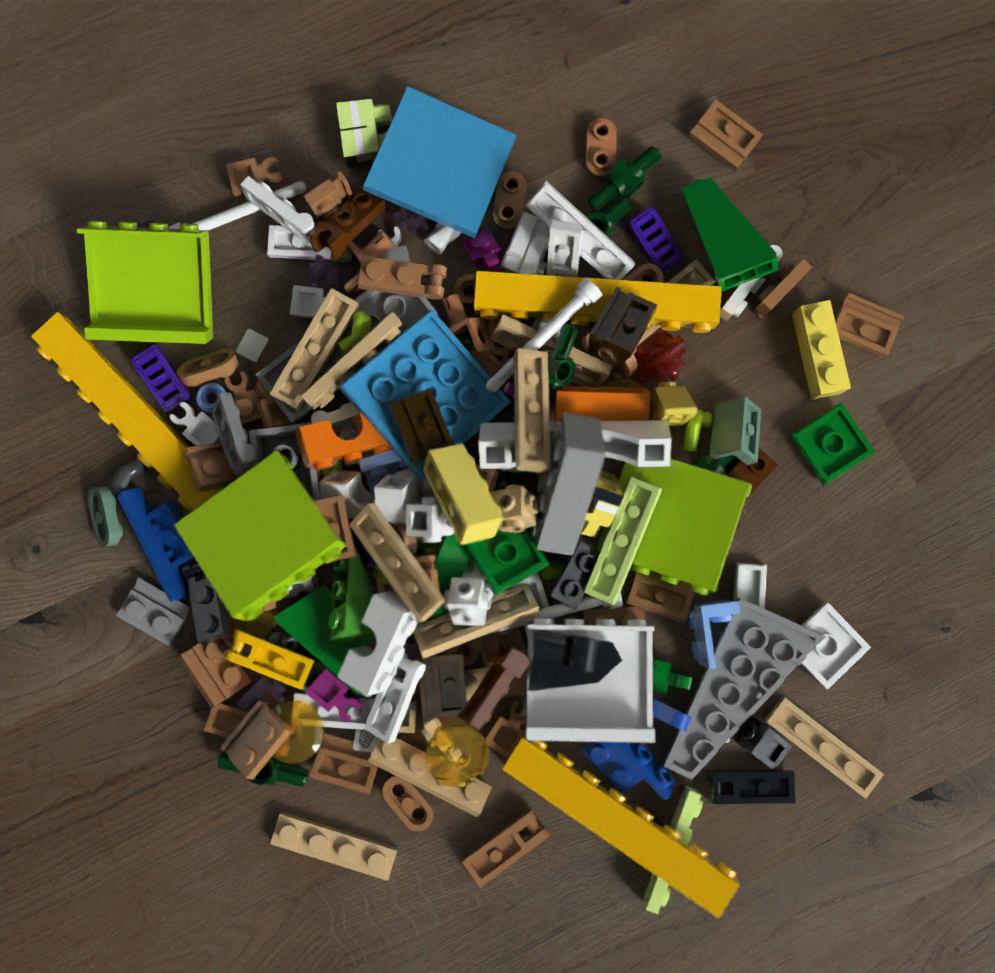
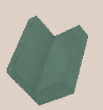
M746 396L715 404L710 456L712 458L718 459L734 455L746 465L758 462L761 409Z

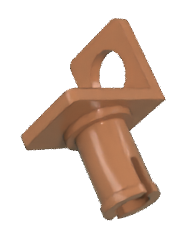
M381 230L363 248L353 241L348 246L361 262L362 256L379 258L390 247H393L394 244ZM359 273L343 287L346 292L355 297H358L364 290L355 287L359 280Z
M453 294L441 300L451 324L449 329L455 336L469 330L477 352L495 350L494 343L490 340L491 335L483 318H467L459 294ZM478 330L483 334L485 344L480 340Z

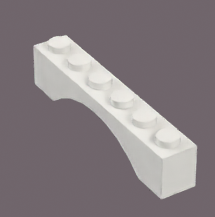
M668 420L601 421L606 451L605 457L624 461L638 467L670 466L671 435ZM549 422L550 450H552L554 446V442H552V433L555 423L560 424V422ZM481 423L479 435L480 469L516 467L515 423Z

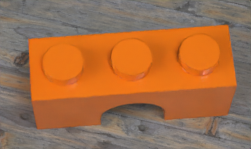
M360 412L354 417L357 434L355 439L352 440L339 438L332 429L330 419L300 426L295 432L304 467L314 466L315 471L333 466L332 461L344 458V462L349 463L362 459L363 453L373 451L374 455L392 449Z

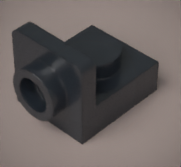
M754 717L742 728L741 733L735 740L736 743L774 771L792 747L791 744Z

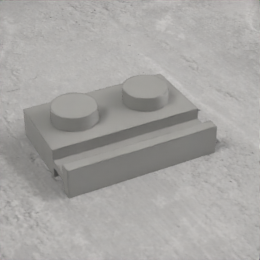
M138 577L135 587L131 589L116 616L170 646L184 625L189 612L192 611V607L181 599L170 602L162 588L142 577Z

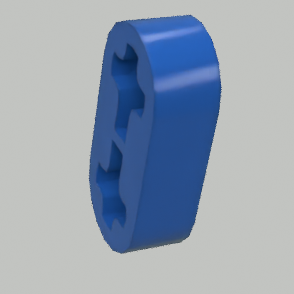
M653 698V716L686 732L692 717Z

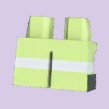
M372 99L336 103L343 154L347 167L359 166V162L375 161L387 134H378L377 127L391 125L390 105L374 106Z

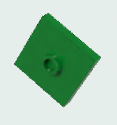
M842 402L790 435V438L823 486L876 453Z
M527 528L518 533L502 532L498 529L495 537L464 544L494 596L499 595L549 565L541 550H536V542Z

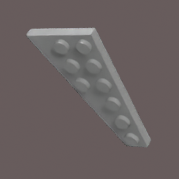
M738 597L740 614L731 615L732 620L727 621L714 650L716 668L705 669L685 713L692 717L686 732L678 729L664 759L663 766L693 779L717 754V750L730 736L732 737L739 730V727L745 720L752 716L780 687L793 669L807 658L808 653L826 638L825 636Z

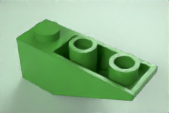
M354 545L356 557L333 562V569L336 571L335 583L331 590V598L334 599L333 611L329 618V627L332 628L331 640L362 647L376 640L373 630L362 623L374 591Z

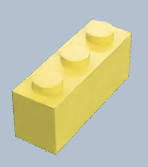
M827 300L800 306L792 313V318L811 400L838 395L851 389L831 301Z
M464 444L429 450L423 472L460 545L495 537L502 521V512L500 507L494 503L486 481L478 473L475 460L468 454Z

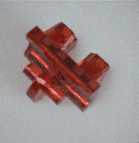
M664 330L653 339V343L658 349L650 355L644 347H639L634 353L637 360L636 373L642 385L654 377L659 382L666 377L672 382L679 379L677 369L684 365L681 358L686 355L683 346L685 341L680 335L674 338Z

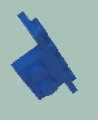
M141 488L129 489L118 493L117 497L122 505V509L126 513L169 601L174 602L190 596L187 579L182 573L181 566L195 557L174 526L183 519L175 501L165 502L152 511Z
M586 741L580 748L622 794L642 779L663 800H667L675 788L676 781L673 779L672 774L666 768H663L652 757L650 751L639 742Z

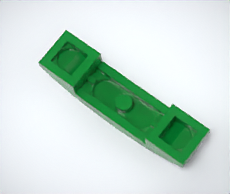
M455 533L454 535L441 537V542L436 547L438 550L435 557L436 560L433 561L434 569L437 570L440 594L443 598L445 591L450 590L451 579L462 578L470 559V554L464 544L460 545ZM444 603L426 621H417L416 626L441 617L446 610ZM412 632V634L409 637L416 639L414 633Z

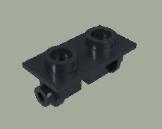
M580 541L550 596L576 610L585 594L584 591L600 552Z

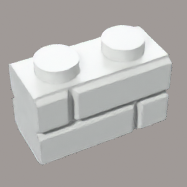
M523 212L500 268L508 273L544 275L547 268L544 258L549 248L550 228L537 216Z

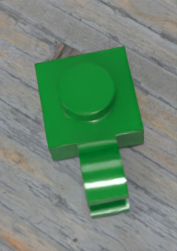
M653 659V691L666 693L668 685L690 690L692 677L671 672L672 663Z

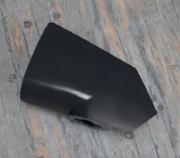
M539 630L528 691L598 683L622 659L613 642L578 635L566 636Z

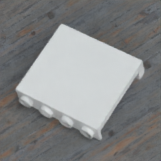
M534 619V625H528V658L530 663L527 667L526 740L655 743L652 631H654V626H647V620H628V626H615V620L596 619V626L584 625V619H565V625H553V619ZM539 630L566 636L578 635L613 642L622 659L598 683L528 691Z

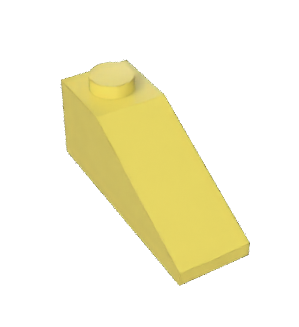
M676 382L658 383V387L653 388L650 392L652 420H668L669 427L683 426L697 414V406L685 386H676Z

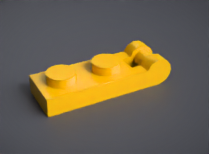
M235 628L232 635L234 641L231 648H227L223 658L298 689H304L315 659L257 637L242 629ZM245 644L253 646L249 656L242 653Z

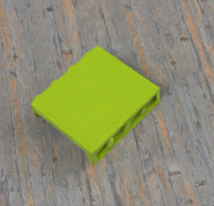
M87 221L88 226L77 229V234H84L91 319V324L84 327L85 340L206 344L213 339L209 230H199L198 224H180V229H168V223H149V228H138L137 222H118V227L107 226V221Z
M278 450L174 525L232 617L243 621L252 620L263 612L262 607L271 601H278L289 593L288 588L298 581L304 582L315 574L314 569L324 562L330 563L341 555V550L347 546L344 541L338 538L292 470L294 467L289 460Z
M670 459V466L638 467L625 462L618 482L623 495L631 477L662 489L632 562L631 570L645 575H649L650 570L662 574L660 580L674 585H678L680 580L690 583V590L707 596L709 590L717 592L719 588L717 584L746 497L749 498L752 485L745 481ZM611 525L609 528H603L596 549L598 552L602 550Z

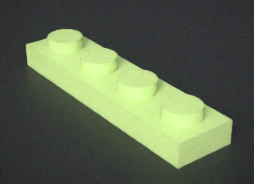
M631 477L584 593L615 605L662 492L661 488Z
M685 785L670 827L681 834L679 839L688 845L692 835V829L689 828L693 817L697 818L699 816L703 800L700 799L701 794L696 789ZM653 873L642 902L647 911L658 914L660 907H665L668 902L670 888H668V883Z

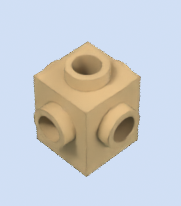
M509 485L506 489L489 492L494 503L500 507L502 512V521L498 527L500 531L518 533L524 531V528L536 526V514L539 511V504L536 496L523 486Z

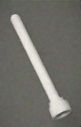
M298 181L273 191V195L280 200L282 198L289 199L304 193L306 185L304 182ZM248 201L193 224H198L199 230H211L260 209ZM176 223L174 225L169 226L168 228L180 229L181 223Z
M585 277L576 286L577 290L574 292L576 296L522 349L537 351L583 305L594 304L602 296L600 290ZM514 356L486 383V390L488 392H495L514 374Z
M621 593L615 605H611L593 596H587L581 599L576 610L564 603L540 608L539 614L485 635L532 624L534 619H551L601 605L604 608H619L623 606Z

